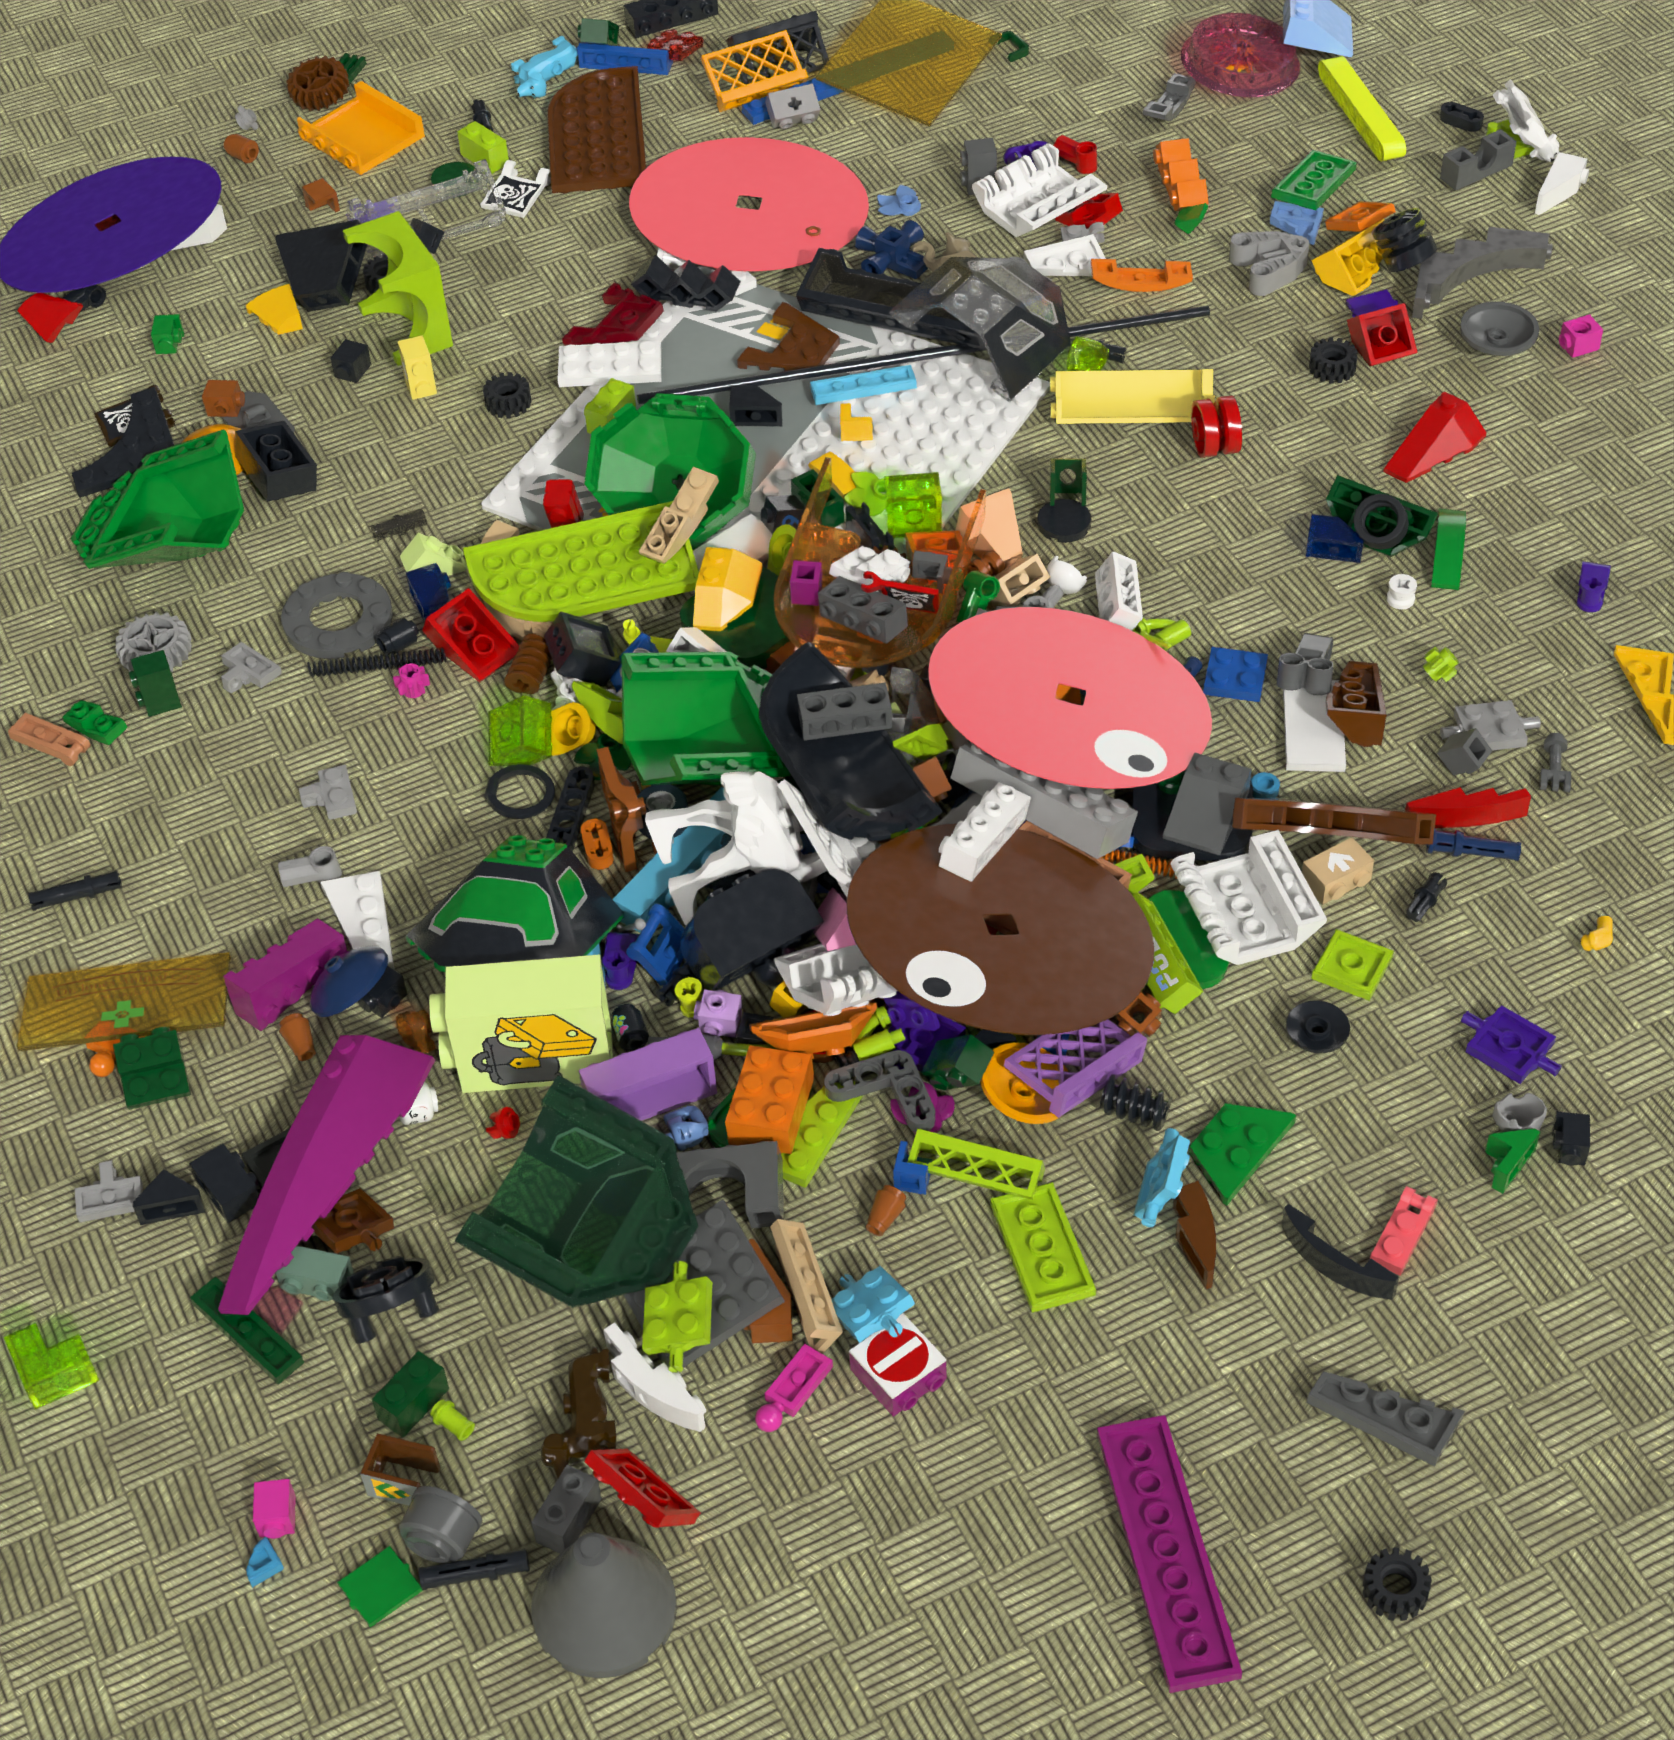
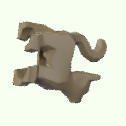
M946 232V251L943 252V257L938 260L934 259L936 254L934 247L928 242L919 241L915 243L912 251L926 252L923 261L933 273L950 257H977V255L969 250V240H964L961 237L954 238L949 232ZM977 261L969 262L973 270L980 271L992 279V269L989 266H982ZM953 270L939 284L942 288L948 289L960 276ZM972 274L963 283L970 286L972 281H974L979 287V282L983 280Z

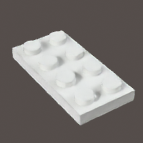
M661 341L559 346V387L606 385L611 378L628 384L661 382Z

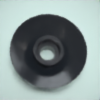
M1307 1001L1291 1010L1287 1017L1286 1030L1292 1042L1301 1049L1312 1053H1328L1339 1049L1345 1044L1350 1033V1023L1346 1014L1337 1006L1325 1001Z

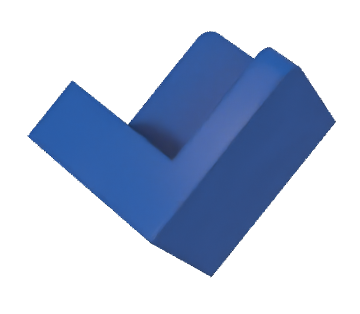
M901 1141L893 1170L894 1187L900 1191L926 1195L931 1176L928 1173V1166L908 1163V1142ZM917 1157L916 1161L928 1164L933 1160L929 1158Z

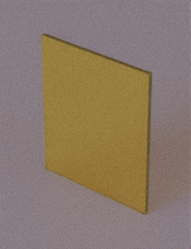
M880 0L816 75V80L930 127L999 42L1002 34L920 0Z

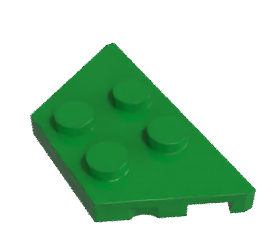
M1225 1103L1189 1147L1190 1156L1196 1165L1202 1168L1203 1175L1209 1184H1214L1220 1193V1200L1224 1205L1227 1206L1291 1129L1296 1122V1115L1291 1112Z

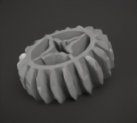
M156 611L154 615L149 616L145 613V617H135L134 622H126V627L119 629V636L115 637L117 657L123 667L127 668L129 672L133 671L130 659L164 650L170 670L173 673V667H182V661L188 660V654L192 651V638L184 621H180L177 615L171 617L168 612L160 615Z

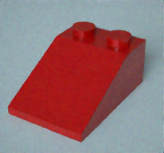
M470 588L428 616L422 630L440 652L443 647L446 657L479 683L512 660L519 649L518 643Z

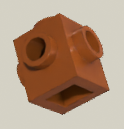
M1140 992L1131 1004L1117 1014V1020L1120 1022L1117 1026L1130 1036L1139 1032L1143 1036L1146 1034L1151 1037L1162 1024L1159 1021L1162 1010L1159 1008L1161 1004L1149 993L1144 995ZM1140 1013L1144 1015L1145 1020L1142 1023H1138L1133 1019V1016Z

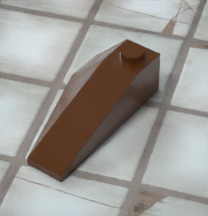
M1349 661L1340 675V680L1334 683L1332 692L1326 696L1327 715L1352 743L1363 747L1382 746L1387 713L1378 663Z

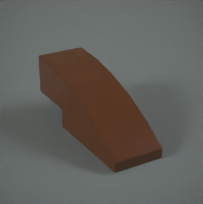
M1195 1181L1182 1186L1179 1195L1173 1199V1209L1179 1218L1177 1219L1176 1239L1207 1290L1212 1288L1216 1260V1231L1207 1197L1199 1181Z

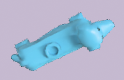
M560 36L552 41L553 45L557 46L555 49L537 54L528 62L519 59L511 63L512 71L519 72V75L514 76L515 83L521 84L517 89L518 96H532L534 99L545 96L547 89L546 81L560 75L563 71L575 65L578 55L577 48L569 43L564 36Z

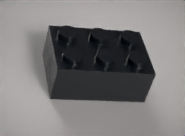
M285 420L235 431V457L267 502L316 491L317 464Z

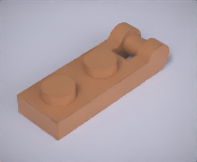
M24 713L8 730L10 739L59 758L68 766H73L79 759L78 755L85 753L91 746L89 740L84 736L28 713Z

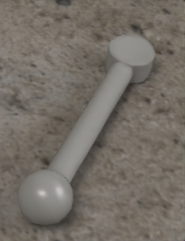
M638 918L633 924L626 926L617 925L615 932L627 933L633 929L643 930L646 922Z

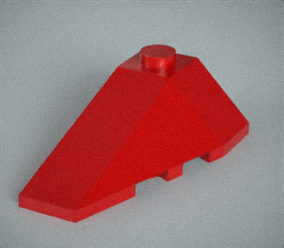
M1444 391L1428 407L1387 463L1383 472L1408 483L1430 472L1433 466L1441 462L1446 464L1452 461L1453 456L1461 452L1464 454L1471 452L1486 437L1487 432L1466 401Z

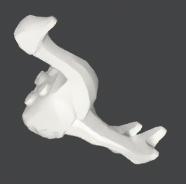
M760 771L723 773L720 782L724 786L723 794L726 800H705L688 808H661L646 813L645 822L663 864L672 862L673 834L678 828L708 826L732 836L731 841L725 847L709 855L701 868L690 874L669 878L668 887L670 895L686 926L695 914L698 890L720 878L748 869L757 874L764 870L778 869L790 873L799 882H805L828 871L817 851L812 854H803L801 852V849H803L800 832L803 831L801 824L779 789L778 782ZM854 837L851 840L863 861L879 847L878 841H868L867 838Z

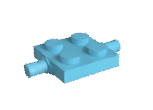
M1173 1128L1165 1130L1163 1143L1160 1145L1159 1151L1147 1162L1134 1211V1216L1142 1219L1141 1223L1146 1227H1154L1157 1214L1163 1209L1165 1203L1179 1195L1183 1186L1180 1178L1189 1162L1190 1155L1187 1154L1190 1140L1180 1136L1179 1132Z
M879 1266L867 1272L857 1282L849 1274L844 1275L846 1280L843 1276L840 1278L839 1283L845 1290L838 1292L831 1300L839 1323L859 1343L882 1329H886L892 1337L898 1336L895 1330L899 1335L902 1333L903 1327L896 1319L907 1309L915 1305L911 1295L889 1273Z

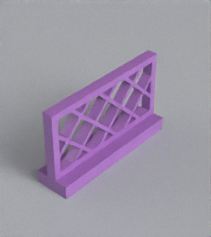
M1107 1019L1098 1023V1027H1087L1065 1033L1042 1035L1006 1058L1004 1067L1050 1101L1049 1111L1059 1118L1105 1087L1111 1074H1115V1079H1117L1142 1062L1148 1039L1139 1032L1130 1036ZM1061 1035H1077V1041L1061 1040ZM1082 1035L1099 1037V1043L1083 1042ZM1105 1037L1115 1038L1121 1043L1119 1045L1105 1044ZM1042 1047L1056 1048L1057 1055L1041 1054L1040 1049ZM1062 1049L1078 1050L1079 1057L1062 1055ZM1084 1051L1100 1052L1101 1057L1098 1059L1084 1057ZM1019 1062H1035V1069L1024 1068ZM1041 1063L1057 1064L1058 1071L1041 1069ZM1063 1065L1080 1066V1071L1065 1072L1063 1071ZM1042 1079L1059 1080V1085L1051 1089L1042 1082Z

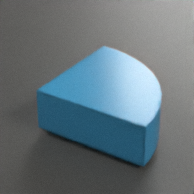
M267 1537L255 1545L253 1548L254 1552L248 1562L246 1572L252 1588L284 1569L282 1562Z

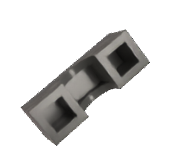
M1500 129L1482 137L1480 148L1475 155L1463 146L1443 154L1440 179L1456 191L1513 165L1516 141Z

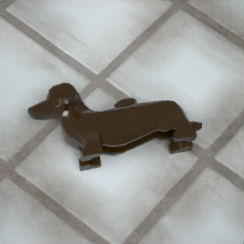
M593 1346L589 1355L575 1359L568 1366L569 1393L563 1394L564 1415L571 1414V1426L564 1433L548 1435L541 1446V1460L546 1467L554 1469L557 1478L560 1477L566 1465H569L571 1458H586L591 1450H599L603 1447L616 1449L615 1420L607 1421V1406L597 1380L598 1378L603 1383H610L608 1349H603L599 1352L598 1347Z

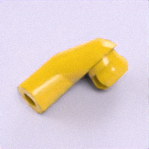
M1609 916L1599 917L1597 919V929L1581 937V945L1585 951L1593 949L1598 951L1611 945L1613 940L1612 918Z

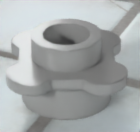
M241 105L238 106L239 112L235 115L238 125L244 130H248L251 127L254 130L258 129V125L255 122L257 116L254 111L245 109Z

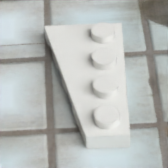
M380 871L320 882L325 896H327L330 906L340 923L341 929L350 943L351 949L366 946L380 947L388 955L387 966L394 970Z

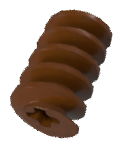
M535 633L524 636L504 679L505 686L511 691L525 694H535L538 692L552 660L547 643L543 637Z

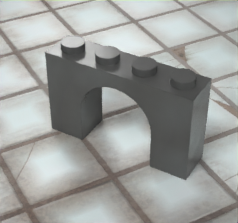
M760 1141L755 1144L727 1145L721 1148L694 1149L692 1151L676 1153L689 1197L699 1185L710 1179L719 1177L732 1178L745 1185V1209L751 1229L770 1227L777 1219L784 1220L783 1159L777 1141ZM648 1169L649 1204L651 1201L662 1199L658 1175Z

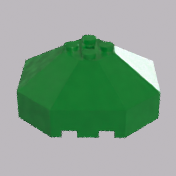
M657 393L638 410L633 403L625 404L613 414L614 418L605 426L601 427L599 425L591 432L584 484L609 515L674 501L680 489H677V485L673 484V481L678 480L680 475L686 480L693 467L716 475L719 482L706 503L708 507L706 514L689 537L692 550H695L749 506L756 452L725 412L719 409L710 397Z

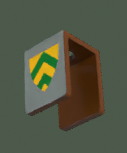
M377 1433L360 1475L367 1496L409 1506L415 1489L421 1487V1484L416 1481L383 1474L386 1463L391 1462L433 1473H439L441 1467L433 1446Z

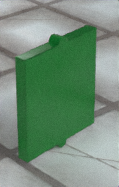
M390 1546L337 1582L340 1589L349 1599L350 1608L357 1610L370 1628L423 1591L420 1584L410 1573L409 1564H403Z

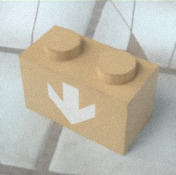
M1351 837L1304 861L1302 874L1314 896L1323 905L1333 899L1341 898L1345 893L1356 887L1365 886L1372 878L1374 859Z

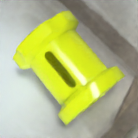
M693 977L684 978L675 986L676 997L681 1001L680 1010L688 1018L694 1017L696 1001H702L703 997L702 984Z

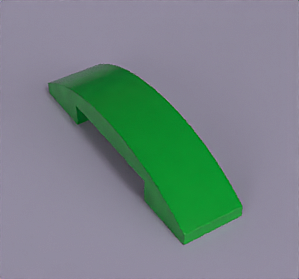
M1438 509L1431 587L1459 590L1465 542L1466 511Z

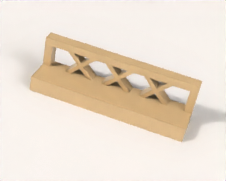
M777 1219L770 1228L776 1243L774 1247L808 1344L811 1348L823 1354L843 1333L804 1223Z

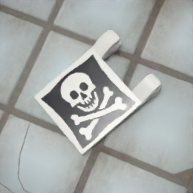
M507 160L501 175L480 204L481 208L524 218L544 187L551 184V177L548 176L550 169L541 168L536 181L516 177L518 174V170L514 169L516 162Z

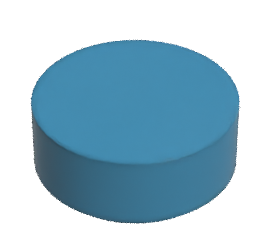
M1262 772L1251 778L1254 798L1264 799L1276 798L1278 796L1280 782L1275 775Z

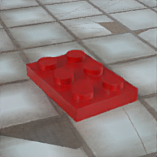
M629 1449L591 1450L584 1461L594 1470L593 1475L596 1479L611 1485L618 1492V1498L627 1505L638 1509L643 1514L642 1519L652 1527L692 1525L701 1514L698 1509Z

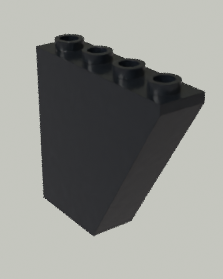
M358 220L276 235L275 240L294 296L308 312L349 305L368 244H348L344 239L343 230L359 225L360 222Z

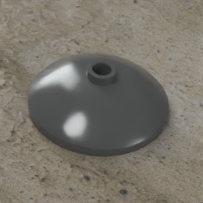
M1486 302L1473 306L1465 312L1461 319L1460 332L1463 339L1479 352L1492 356H1512L1528 350L1535 344L1539 335V324L1529 311L1518 305L1507 302Z

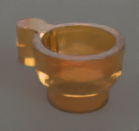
M421 1009L417 1012L409 1010L396 1016L398 1032L408 1046H413L416 1051L424 1054L435 1050V1043L428 1035L432 1032L430 1016L425 1010Z

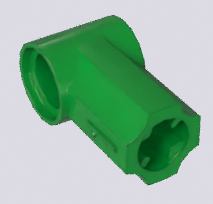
M975 570L966 575L963 583L966 594L956 622L960 623L975 616L978 608L986 610L989 601L996 598L999 593L1000 583L997 578Z

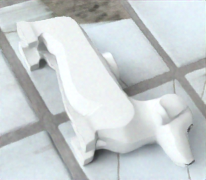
M1510 79L1504 84L1508 90H1497L1493 94L1495 101L1501 104L1507 111L1512 132L1518 134L1524 144L1535 148L1530 153V156L1547 162H1553L1559 152L1557 135L1551 134L1547 137L1544 127L1532 108L1529 99Z

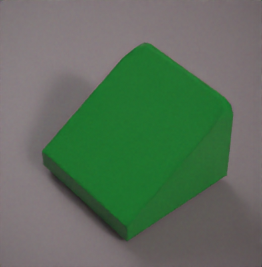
M1204 203L1181 209L1174 224L1185 233H1191L1203 220L1208 205Z

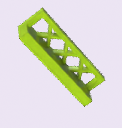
M917 1129L907 1161L908 1163L927 1165L928 1173L1030 1200H1033L1038 1181L1042 1182L1045 1173L1043 1160L922 1129ZM919 1151L939 1156V1158L928 1164L916 1161ZM954 1159L970 1163V1166L958 1172L951 1170L946 1161ZM943 1163L945 1168L938 1167V1165ZM985 1167L1001 1171L1002 1174L988 1180L982 1178L978 1168ZM974 1171L976 1176L969 1175V1173ZM1016 1175L1031 1179L1028 1190L1015 1187L1009 1177ZM1005 1179L1008 1184H1004V1183H1000V1182Z

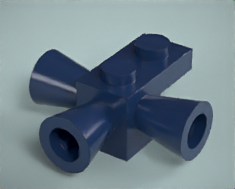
M907 220L900 230L888 226L880 234L868 226L862 227L857 234L855 246L858 250L875 252V254L861 262V269L870 273L883 274L887 268H890L913 279L919 278L928 268L923 261L924 256L911 251L910 246L923 240L924 233L921 226L915 221Z

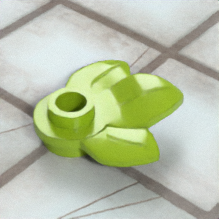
M854 472L851 474V478L856 488L844 496V501L854 508H862L861 505L864 502L870 509V516H877L885 510L886 504H890L895 500L897 490L893 482L888 479H879L870 472Z

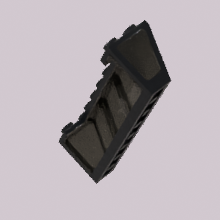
M818 248L796 294L801 311L983 350L989 347L984 335L1010 312L1008 299L984 281H980L978 284L980 294L967 293L955 289L938 304L890 311L921 283L913 282L906 278L889 277L886 274L870 273L862 269L847 268L842 252ZM936 286L932 292L934 294H941L947 288Z

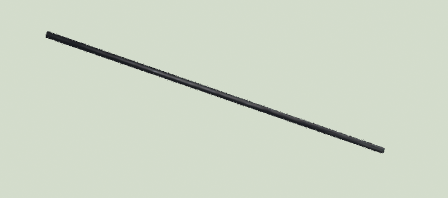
M1207 305L1068 327L1070 337L1203 317L1210 315V308ZM1034 332L1003 337V340L1007 347L1030 343L1041 333ZM960 344L637 394L638 405L645 404L657 393L698 396L730 391L731 385L762 386L986 350Z

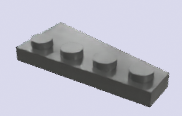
M1325 1371L1322 1372L1311 1389L1306 1402L1434 1467L1462 1421L1465 1412L1454 1407L1452 1411L1435 1407V1402L1421 1399L1420 1403L1399 1397L1400 1392L1389 1389L1381 1392L1368 1388L1367 1383Z

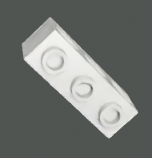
M1112 552L1095 572L1099 618L1132 631L1143 619L1137 564L1133 559Z

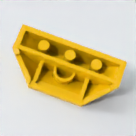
M706 547L695 587L693 627H697L699 630L722 631L727 627L728 623L737 619L751 608L763 568L762 562L741 550Z

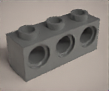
M838 576L818 592L820 616L887 644L908 627L906 603L877 591L871 593L864 592L860 584L844 577Z
M886 682L797 694L798 715L804 741L892 729V708Z

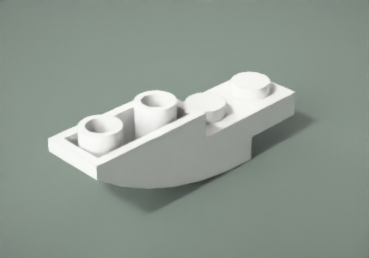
M616 1323L605 1328L604 1335L607 1348L615 1357L611 1360L613 1375L622 1388L641 1405L665 1420L698 1432L704 1430V1413H706V1409L697 1395L691 1397L687 1392V1386L679 1373L670 1372L665 1363L655 1368L648 1355L644 1354L641 1356L637 1351V1344L628 1331L622 1332Z

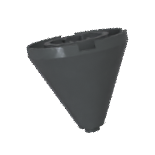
M592 1532L578 1538L552 1560L543 1571L534 1589L531 1614L534 1630L542 1649L546 1654L549 1653L560 1662L562 1668L585 1677L609 1678L638 1669L649 1662L648 1656L661 1644L665 1645L675 1624L677 1600L671 1575L663 1562L653 1552L629 1540Z

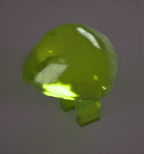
M1076 336L1068 352L1067 371H1101L1109 358V349L1096 340Z

